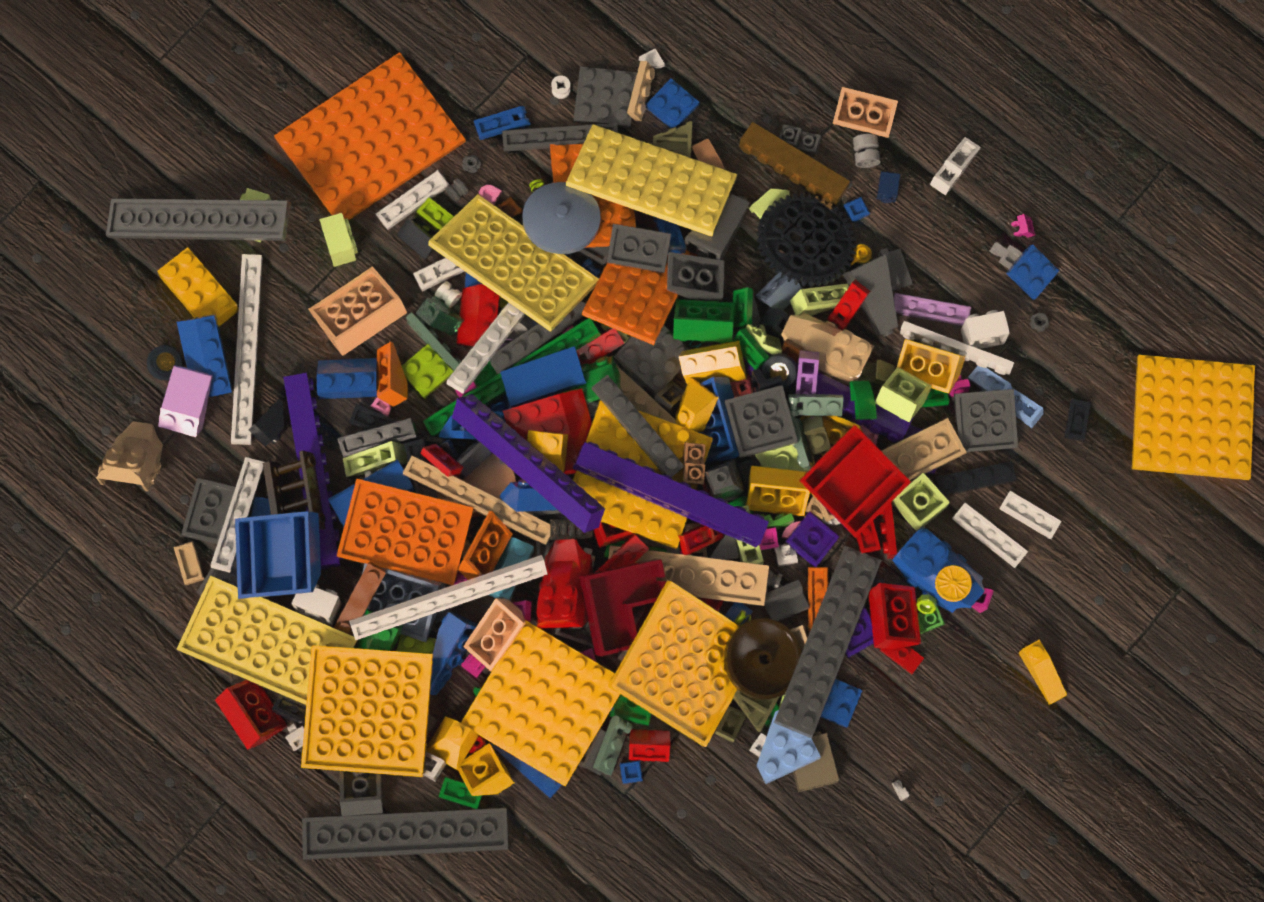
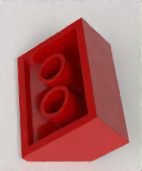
M484 284L462 288L456 345L474 346L499 315L500 296Z
M879 583L869 591L874 648L897 649L921 644L915 587Z
M245 680L232 685L215 699L247 750L264 743L287 727L283 718L272 712L274 704L262 686Z

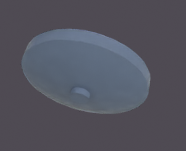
M556 182L540 187L530 195L524 205L523 227L525 233L537 247L554 254H570L580 251L594 240L599 231L600 209L591 194L566 186V182Z

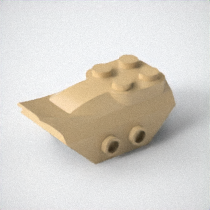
M806 313L790 315L781 334L784 341L789 339L804 347L803 351L820 352L818 372L845 385H850V381H858L875 346L854 335L849 330H840L836 328L835 324L828 321L825 323Z
M133 421L116 438L113 446L108 449L103 458V465L99 466L96 479L101 485H104L106 480L140 484L148 492L151 485L155 484L156 474H159L161 470L160 458L163 444L159 440L153 424Z

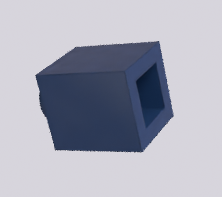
M881 171L877 189V200L883 203L896 201L900 174Z

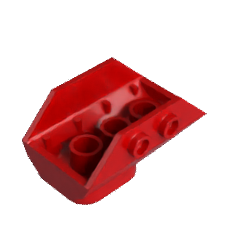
M576 539L554 540L549 553L545 556L547 575H544L542 582L539 583L540 592L537 601L538 618L536 627H583L588 621L579 576L593 573L591 555L580 547Z

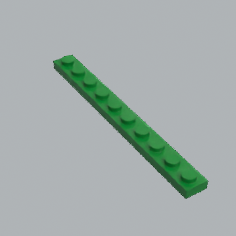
M588 318L507 369L574 346L578 350L601 336L593 321ZM501 373L464 396L473 394L486 406L506 395ZM456 401L423 420L431 436H439L442 428L450 416L453 415Z

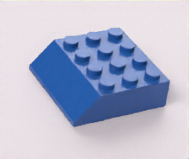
M305 511L235 518L238 599L313 593L321 575L319 513Z

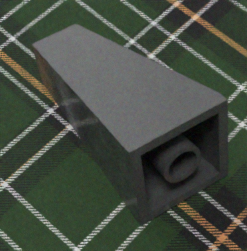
M732 194L727 199L713 236L692 230L685 238L686 250L697 254V257L723 260L748 211L750 202H747V199L743 196Z
M882 255L846 271L843 276L849 286L856 279L871 291L861 305V309L875 334L885 337L894 333L893 329L898 327L888 261L886 255Z
M735 458L705 468L704 480L711 497L715 499L722 498L728 502L747 495V488Z

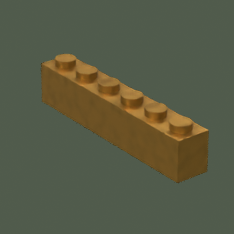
M754 122L751 123L740 139L739 147H741L744 153L754 155L762 164H768L777 173L790 177L789 179L793 183H800L811 194H817L822 199L824 198L826 203L836 206L849 187V180Z

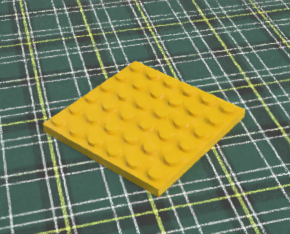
M1138 355L1132 469L1250 480L1255 365Z
M600 400L586 443H595L604 451H613L618 454V457L632 459L637 465L641 467L648 466L654 469L655 473L662 475V472ZM639 411L682 464L684 443L704 444L705 464L713 438L693 430L688 431L685 427ZM683 469L672 477L674 481L678 483L683 482ZM576 470L573 481L605 508L601 522L675 549L678 547L680 541L678 536L682 535L687 520L686 517ZM687 483L692 489H697L698 484Z
M667 580L608 686L701 746L706 747L737 691L725 670L724 651L730 635L739 626L672 581Z
M525 620V625L504 656L495 665L461 724L469 727L478 735L561 785L566 786L620 693L608 686L615 673Z
M312 645L301 768L423 777L433 654Z

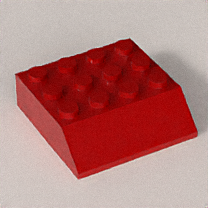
M583 388L503 411L506 424L526 441L528 430L568 434L564 473L567 476L575 474L576 470L573 469L574 463L582 445L586 442L592 425Z
M856 425L852 426L799 480L855 538L911 483Z

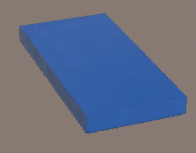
M575 346L500 372L511 408L586 384Z

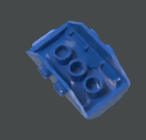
M922 526L901 548L892 561L911 587L918 588L922 592L921 595L930 594L936 598L937 605L952 613L958 608H971L985 592L982 584L983 577L966 563L967 560L961 554H955L951 550L952 547L946 541H940L927 528ZM951 565L965 569L972 581L969 594L964 599L956 602L943 599L935 587L937 574L943 568Z

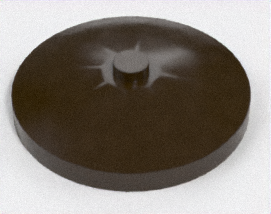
M766 618L754 619L743 623L730 635L724 651L725 670L732 684L744 695L759 700L776 698L787 691L801 656V648L794 634L782 623Z

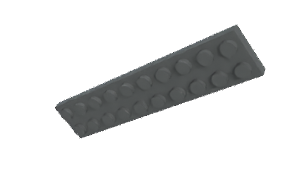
M111 199L106 236L109 238L286 241L291 203L279 200Z
M844 546L774 721L775 724L809 738L813 737L880 566V559L865 553L861 554L860 551Z
M507 808L302 818L303 860L508 850Z

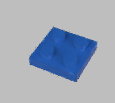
M670 79L646 104V108L672 129L674 127L678 128L699 106V101L673 79Z
M1032 244L1027 247L1006 274L1033 300L1040 295L1059 270Z
M835 679L820 717L847 728L862 690Z

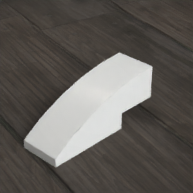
M964 137L936 173L930 185L946 195L981 147Z

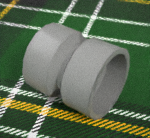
M862 134L854 137L853 145L856 151V166L869 168L880 164V154L876 150L879 147L878 136Z

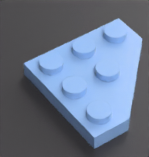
M775 711L757 763V768L765 784L821 758L812 738L774 723L778 711Z

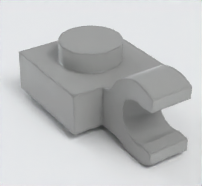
M997 242L990 249L992 254L1001 257L999 263L1008 269L1022 255V252L1009 245L1006 249Z

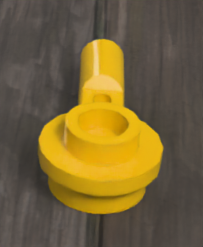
M860 244L854 249L856 254L850 267L855 263L862 264L871 259L872 251L867 245Z

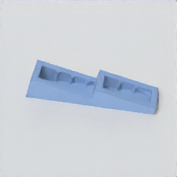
M977 366L968 377V380L982 391L1014 389L1011 387V383L988 368ZM1014 389L1016 417L1030 428H1033L1043 415V407Z

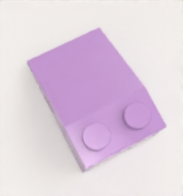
M174 365L161 407L158 427L196 437L203 429L213 375Z

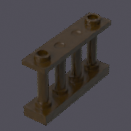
M303 450L299 451L300 460L283 466L276 462H264L263 469L271 515L285 514L308 506L309 512L319 513V530H325L326 518L322 509L315 467L316 459L313 453ZM302 468L304 479L283 485L282 475L284 473ZM305 487L307 498L289 504L286 503L285 494L287 492Z

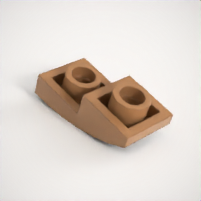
M708 138L691 147L698 161L725 170Z
M684 443L683 482L704 484V444Z

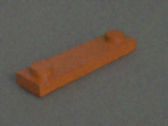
M371 562L367 564L334 626L335 629L351 636L353 635L349 621L364 615L387 572L386 570Z

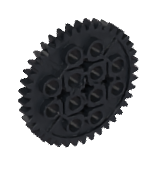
M801 193L799 198L796 194H793L792 198L789 195H786L785 199L781 197L778 202L774 201L772 206H768L757 226L758 231L756 235L759 236L757 242L760 243L758 249L763 250L760 255L767 256L764 262H771L769 268L775 267V274L781 272V278L787 276L788 282L794 279L795 285L799 281H801L803 287L806 283L810 287H813L814 283L817 287H820L822 283L826 286L829 281L833 283L835 279H839L841 275L845 274L856 254L854 251L856 248L854 244L856 238L852 237L855 232L850 230L852 224H846L848 218L842 219L844 213H837L838 207L832 209L831 203L826 205L824 198L821 202L818 201V196L812 199L811 195L808 194L807 198H805L803 193Z

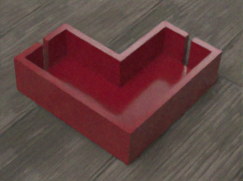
M662 559L646 560L579 576L595 655L605 656L629 650L637 635L632 607L656 602L666 584V581H657L656 577H665Z

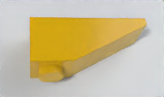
M1037 640L1023 648L1019 655L1048 704L1051 705L1067 696L1051 658L1041 641Z

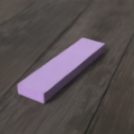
M894 293L896 314L963 326L965 319L970 316V306Z

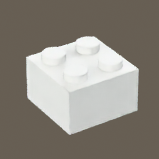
M992 310L987 312V315L979 316V314H973L968 316L961 328L964 344L978 349L1003 345L1009 335L1004 311Z
M316 584L313 593L295 595L292 601L295 611L333 626L342 606L335 591L330 589L323 591Z

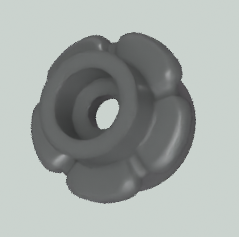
M475 155L466 156L462 161V167L468 173H475L481 167V161Z
M1043 313L1034 314L1030 318L1031 328L1036 329L1038 332L1044 331L1049 325V320Z

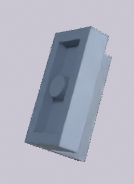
M779 272L756 297L760 302L767 304L769 308L783 311L790 304V300L803 288L799 283L795 285L794 279L788 282L787 276L781 278L782 273Z

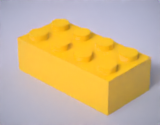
M188 247L157 271L162 281L194 318L216 314L218 326L220 327L239 312L236 302Z

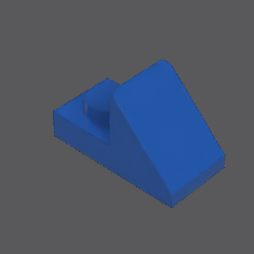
M452 415L439 433L441 438L476 439L455 421Z

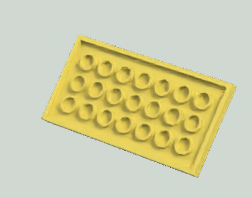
M592 124L566 181V186L713 236L737 174Z
M478 194L429 240L430 247L550 332L587 296L599 280V278L566 255L550 253L537 247L526 235L523 225Z
M210 576L177 650L307 705L312 645L354 648L358 640H355V637L262 597L238 599V587Z

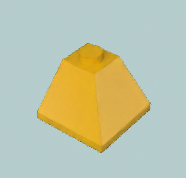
M690 378L675 412V422L687 428L688 431L704 432L719 397L694 378Z
M528 430L527 441L564 473L568 434Z
M445 716L427 745L426 752L441 758L447 765L458 770L479 735L469 727Z
M490 743L464 759L458 769L472 796L499 794L514 784L507 768Z

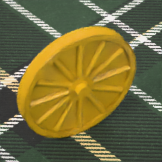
M955 565L947 566L940 570L935 579V587L938 594L943 599L951 602L964 599L969 594L972 586L971 577L968 572L962 567Z

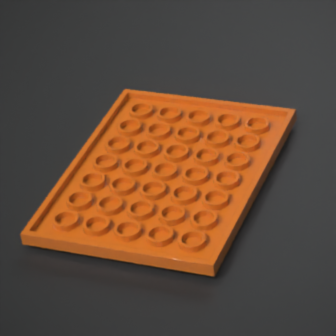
M400 52L274 135L276 141L331 215L342 213L343 218H348V221L466 142V139Z

